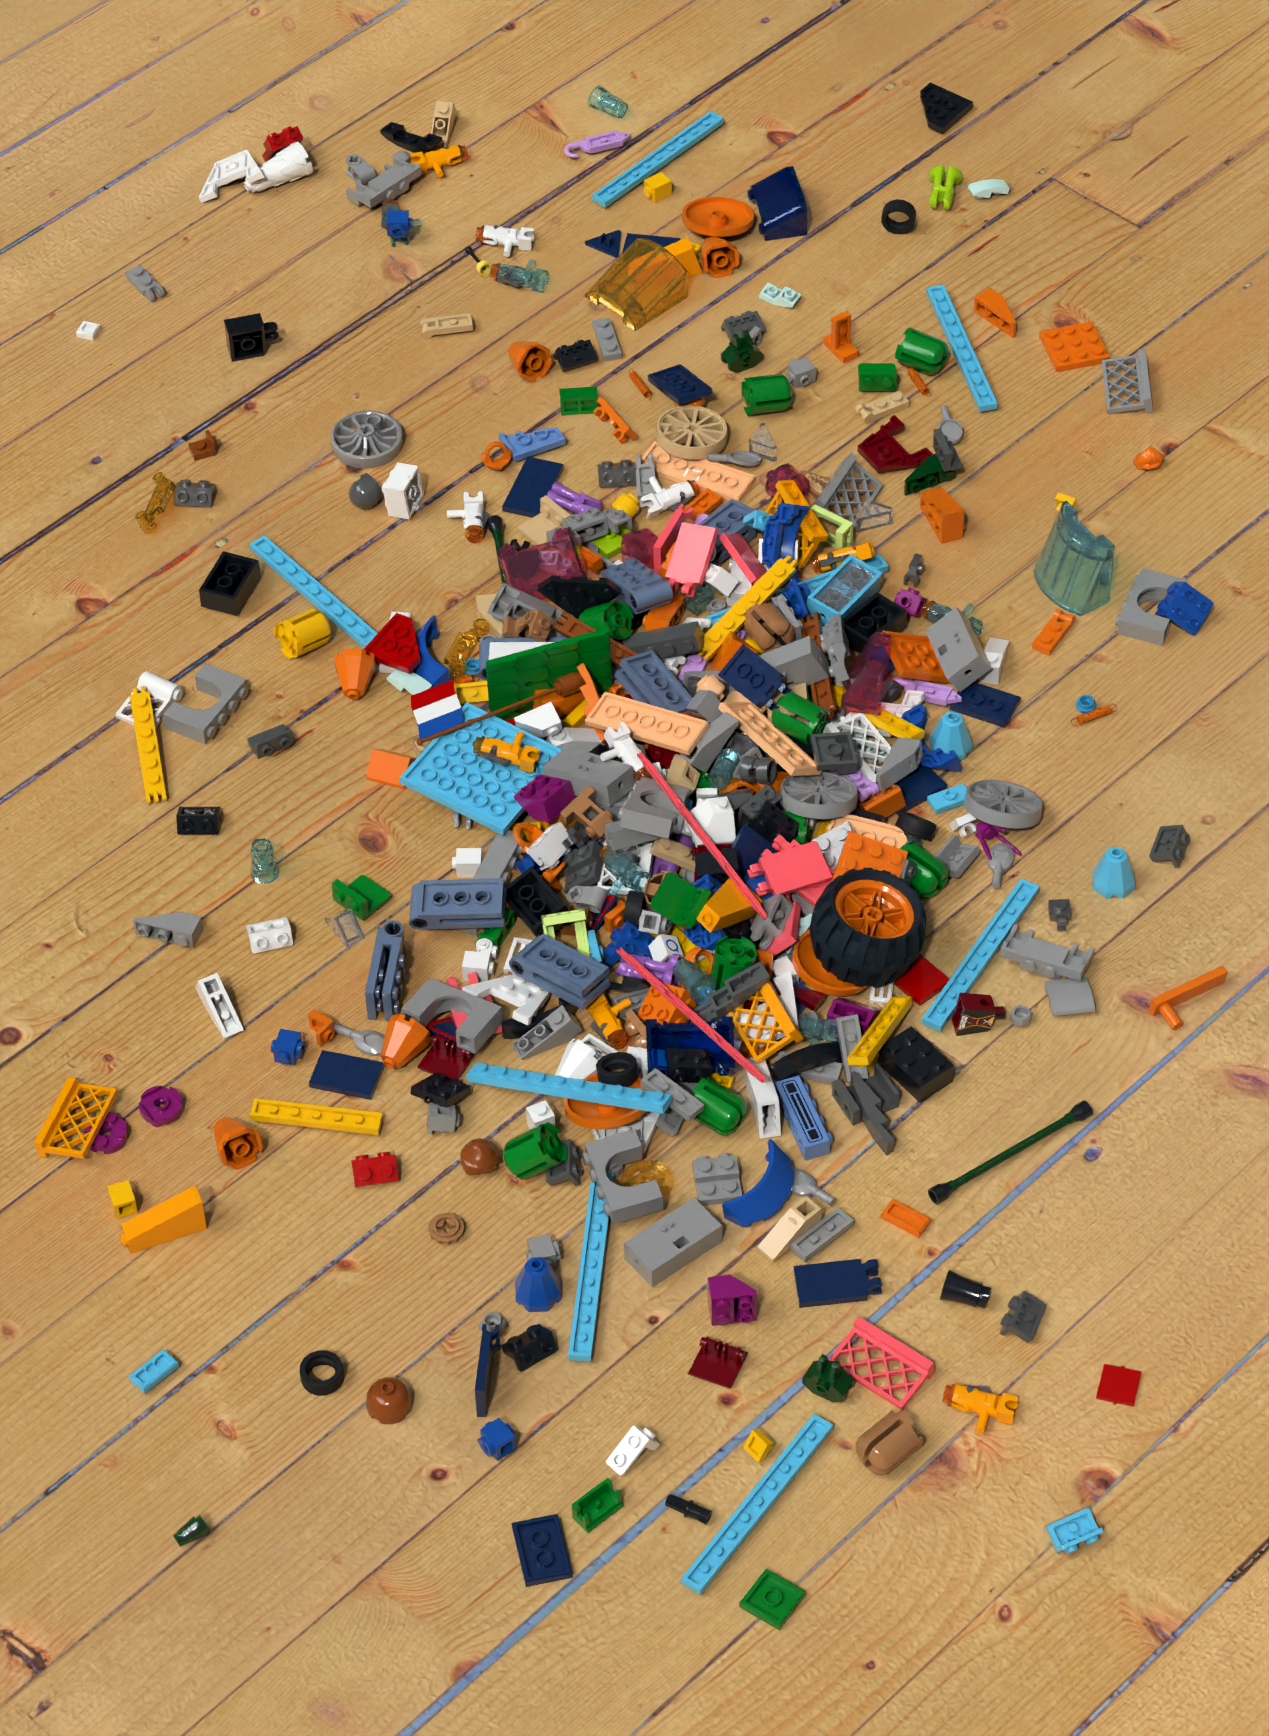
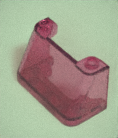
M571 527L556 530L550 542L524 550L516 551V548L510 545L497 549V555L506 583L537 599L546 598L537 591L538 584L550 576H560V579H571V576L587 577V563Z
M884 632L873 634L849 667V679L845 680L841 698V708L843 710L880 715L883 681H886L888 678L891 646L890 634Z

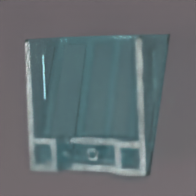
M1062 502L1033 570L1039 588L1053 603L1078 616H1083L1110 601L1115 545L1103 534L1098 537L1094 536L1078 521V511L1069 502Z

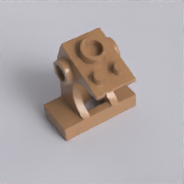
M531 610L517 620L507 616L503 619L502 635L506 638H523L519 635L521 632L525 634V638L546 642L548 634L552 630L554 619L539 610Z
M588 786L560 812L561 822L566 826L573 820H578L586 827L584 831L592 838V841L598 840L600 842L606 837L604 825L612 823L613 816L607 810L603 811L593 802L596 799L595 790ZM588 809L597 815L592 821L583 815Z

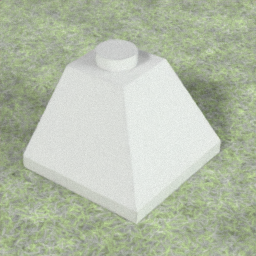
M552 702L514 718L516 727L536 737L554 736L562 730L561 721Z
M727 796L707 798L689 811L714 844L734 842L736 838L734 811ZM685 820L697 848V845H701L703 842Z

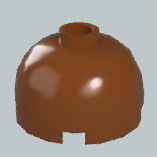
M385 1377L373 1383L366 1396V1409L372 1419L374 1417L379 1420L381 1424H395L404 1420L405 1415L412 1410V1396L408 1386L401 1380L393 1377Z

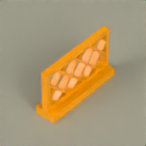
M794 480L778 481L775 485L778 491L765 513L773 515L772 512L775 507L777 511V506L782 503V498L784 503L803 506L810 505ZM811 507L800 524L802 533H799L798 529L795 539L798 540L797 566L799 569H804L818 544L826 541L828 538L827 532ZM799 536H802V547H800ZM800 549H802V559L800 558Z
M770 980L756 992L755 996L747 999L753 1001L751 1010L743 1009L744 1003H742L739 1007L728 1013L757 1064L793 1040L798 1043L804 1039ZM759 1001L766 1002L764 1011L756 1010ZM741 1013L749 1014L746 1023L738 1022ZM754 1015L762 1016L760 1025L752 1024ZM767 1017H775L773 1027L765 1026ZM750 1029H758L755 1039L747 1037ZM763 1030L771 1031L769 1040H761ZM776 1032L785 1034L786 1037L779 1042L774 1041ZM758 1045H767L765 1051L757 1055Z
M68 1077L34 1141L39 1157L47 1158L49 1154L85 1159L118 1095V1090L116 1088L78 1083L76 1078ZM82 1091L91 1093L90 1095L82 1099H79ZM102 1095H109L107 1099L101 1102L97 1099ZM95 1100L97 1104L87 1109L84 1108V1104ZM81 1106L82 1111L71 1116L72 1110ZM99 1109L101 1110L100 1114L93 1118H90L88 1115ZM84 1116L87 1117L88 1120L79 1125H76L74 1122ZM70 1123L73 1124V1128L62 1132L64 1126ZM92 1126L90 1132L84 1135L80 1133L81 1130ZM78 1133V1138L69 1142L66 1140V1137ZM64 1140L65 1144L53 1147L56 1142ZM82 1142L84 1144L81 1151L71 1149V1147Z

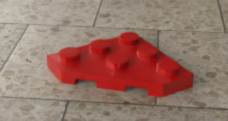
M398 613L388 621L364 648L367 655L370 656V652L375 655L376 662L408 674L421 662L412 618Z

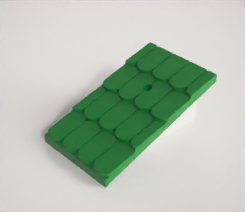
M610 627L557 642H490L489 660L486 661L489 711L493 712L534 696L535 690L554 688L553 684L556 678L571 672H579L577 666L582 663L587 667L599 695L608 692V689L613 685ZM534 700L494 716L504 721L513 719L533 710Z

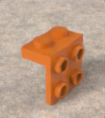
M661 982L691 1010L696 1007L699 999L683 988ZM652 985L637 1014L640 1020L661 1026L674 1036L680 1038L689 1021L687 1016Z

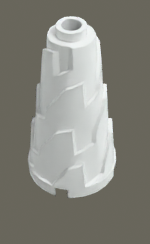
M295 141L278 152L275 157L263 163V166L259 169L265 178L250 184L245 178L243 184L248 192H260L272 186L276 187L287 181L291 182L312 174L311 161L307 162L309 157L307 152L299 142Z

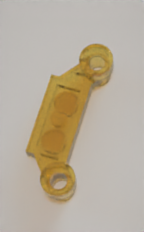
M162 472L155 474L153 477L157 486L154 488L146 510L140 511L135 516L145 534L151 533L157 527L154 519L165 511L176 487Z
M477 619L473 622V629L463 633L459 632L444 657V664L449 666L454 681L465 678L466 661L476 644L480 642L479 639L489 632L487 620Z

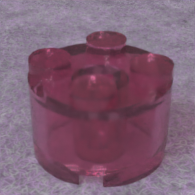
M790 463L770 470L766 475L765 490L772 499L778 491L775 485L778 481L794 480L803 496L809 493V480Z
M648 528L624 534L621 541L622 562L624 563L625 560L634 558L654 571L653 546L658 537Z

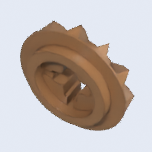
M452 1213L436 1215L428 1225L431 1239L437 1240L438 1244L446 1242L448 1245L450 1241L457 1242L458 1237L463 1236V1221ZM445 1224L449 1228L448 1233H444Z

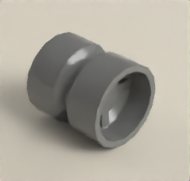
M744 756L740 765L741 780L743 782L756 783L757 781L759 784L771 785L775 780L777 771L775 759L767 757L759 759L757 756Z

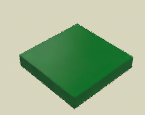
M765 1569L740 1601L739 1607L780 1631L805 1598L806 1591Z

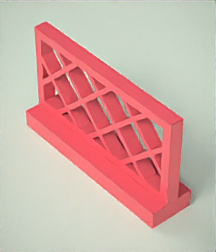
M858 1317L853 1323V1329L828 1360L835 1361L840 1355L850 1354L851 1363L842 1364L841 1366L844 1367V1370L854 1381L900 1410H903L926 1379L930 1380L934 1375V1363L871 1323ZM857 1336L864 1340V1346L851 1348L850 1342ZM878 1349L882 1352V1358L869 1360V1350ZM866 1352L867 1360L853 1363L852 1353ZM898 1361L901 1363L902 1369L888 1371L887 1362ZM884 1363L886 1372L872 1374L871 1365ZM868 1366L870 1375L859 1376L855 1373V1368ZM915 1372L920 1375L916 1382L907 1383L905 1374ZM903 1374L904 1384L891 1386L889 1377ZM887 1377V1387L878 1388L874 1385L873 1379ZM905 1389L906 1396L901 1402L893 1397L892 1391Z

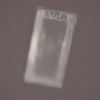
M761 423L749 439V452L774 462L777 461V446L766 424Z
M867 499L856 515V532L893 524V508Z
M342 909L325 918L326 923L346 947L364 939V934L352 909Z

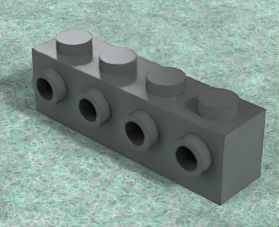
M698 621L631 634L628 638L622 640V645L638 654L653 650L662 659L701 651L704 635Z

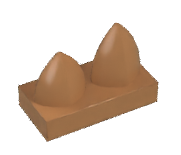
M632 1009L625 1013L628 1018L623 1025L626 1037L638 1034L630 1047L648 1049L651 1046L653 1050L661 1047Z

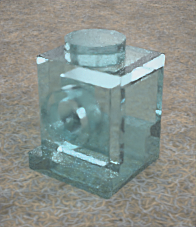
M697 585L693 598L686 597V594H683L685 596L684 608L696 616L700 615L713 600V590L707 585L705 587Z

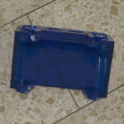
M793 166L785 167L750 186V190H747L748 200H752L753 204H757L761 216V223L758 225L759 233L763 234L765 241L807 235L806 201Z
M733 1016L722 1017V1021H717V1023H715V1019H711V1022H706L734 1047ZM646 1019L648 1074L655 1068L664 1075L667 1074L668 1067L664 1056L666 1048L708 1049L713 1068L711 1073L727 1076L731 1075V1072L735 1070V1060L694 1023H667V1021H663V1025H661V1023H657V1019Z

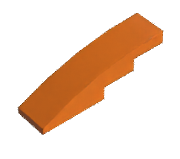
M582 663L577 666V669L586 682L585 685L580 687V690L588 702V705L582 708L586 716H588L599 701L600 695L587 667ZM593 727L601 742H604L607 746L608 743L604 739L605 730Z

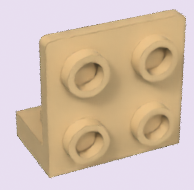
M546 495L540 498L541 513L518 526V531L541 549L550 545L547 542L546 532L563 526L562 519L571 516Z

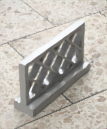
M1139 349L1138 355L1102 360L1107 414L1145 409L1146 413H1153L1146 349ZM1130 362H1136L1132 367L1126 365ZM1116 365V367L1113 370L1107 368L1106 366ZM1121 368L1126 370L1122 375L1117 373ZM1131 373L1136 375L1132 380L1127 378ZM1112 376L1118 378L1115 382L1109 380ZM1122 381L1128 383L1125 387L1119 385ZM1132 386L1138 388L1135 392L1129 390ZM1113 389H1116V390L1119 391V392H1118L1117 394H1115V395L1112 394V393H1110ZM1123 394H1126V395L1129 396V397H1128L1127 399H1125V400L1122 399V398H1120ZM1134 398L1140 401V403H1134V404H1132V403H1130V402H1131ZM1115 401L1121 403L1119 406L1111 407Z
M851 452L841 462L812 507L817 505L828 510V506H834L836 511L834 514L842 518H849V521L853 523L854 530L883 484L855 462L857 456ZM855 469L860 477H854L852 470ZM844 482H850L852 489H846ZM855 482H861L863 490L857 489ZM867 482H870L876 488L869 490ZM836 494H842L844 501H838ZM848 494H853L855 501H849ZM859 494H865L866 502L860 501ZM839 506H846L847 514L841 513ZM851 506H857L858 514L852 513Z

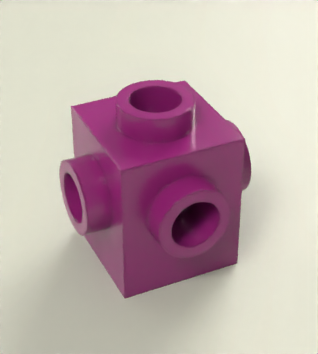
M910 587L908 590L901 589L897 593L894 602L907 610V617H910V615L921 617L928 599L920 596V591Z

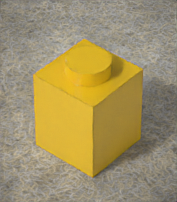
M662 172L645 179L643 189L645 196L654 203L671 196L672 181Z
M129 1180L107 1186L116 1220L138 1213Z

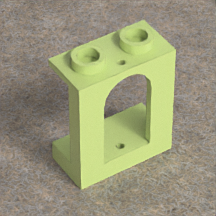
M814 505L812 510L817 518H825L840 526L836 530V536L827 532L828 538L824 543L835 549L853 546V523L822 507Z
M583 909L541 915L543 933L555 939L553 925L574 921L577 951L590 957L585 925L586 916Z

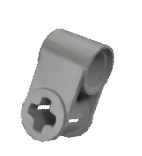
M352 154L346 158L348 165L347 175L355 183L360 182L365 185L376 177L372 166L368 165L361 156Z
M574 886L569 890L567 900L570 903L576 904L578 909L585 911V908H589L590 912L600 913L608 892L598 886Z

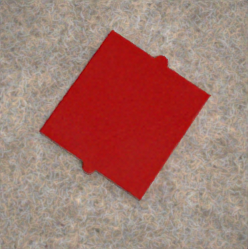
M1104 1364L1096 1399L1113 1402L1114 1405L1118 1403L1134 1407L1141 1371L1127 1369L1125 1366L1117 1367Z

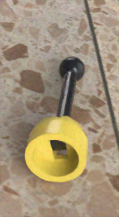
M466 247L465 252L470 254L477 262L476 269L481 276L489 275L492 271L491 264L486 260L480 261L472 252V248Z

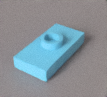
M963 783L927 796V802L935 814L964 805L967 788Z
M589 930L587 931L590 957L602 963L601 958H604L602 945L598 946L595 931Z
M163 1349L129 1375V1381L145 1394L179 1367V1363Z

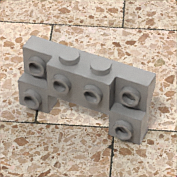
M395 157L394 166L385 164V171L369 181L368 187L358 182L356 183L357 190L346 189V197L358 206L365 204L372 208L378 203L385 205L407 191L409 183L422 175L421 166L417 163H408L399 157Z
M590 508L585 512L573 514L568 518L562 519L563 526L547 531L546 537L547 542L551 546L556 545L565 553L568 551L567 543L573 542L577 547H580L581 543L609 534L608 527L615 534L619 533L618 525L624 524L628 529H632V518L623 510L612 508L601 512L598 508Z
M503 583L487 613L496 620H503L507 616L517 620L531 610H539L554 619L552 625H559L556 621L558 618H562L561 614L565 611ZM553 629L548 634V637H564Z
M841 614L829 617V622L822 627L823 634L820 635L822 649L824 653L828 652L831 666H828L832 678H836L837 683L849 679L844 659L850 656V647Z
M1014 924L1009 936L1000 948V957L1019 962L1020 969L1048 978L1059 980L1062 976L1081 981L1084 972L1088 970L1094 957V947H1090L1089 951L1085 952L1078 950V943L1074 942L1069 953V948L1035 939L1034 930L1032 929L1029 930L1028 934L1018 932V925Z

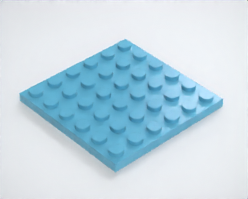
M468 702L462 707L463 723L488 714V712ZM491 716L433 739L400 776L399 783L504 835L525 810L514 799V795L522 787L534 780L536 776L544 775L543 765L563 749L496 716ZM517 732H523L525 735L520 747L525 748L528 745L540 750L539 761L535 762L534 773L519 770L520 766L511 764L501 766L480 757L482 753L480 750L485 737L500 739L513 744Z

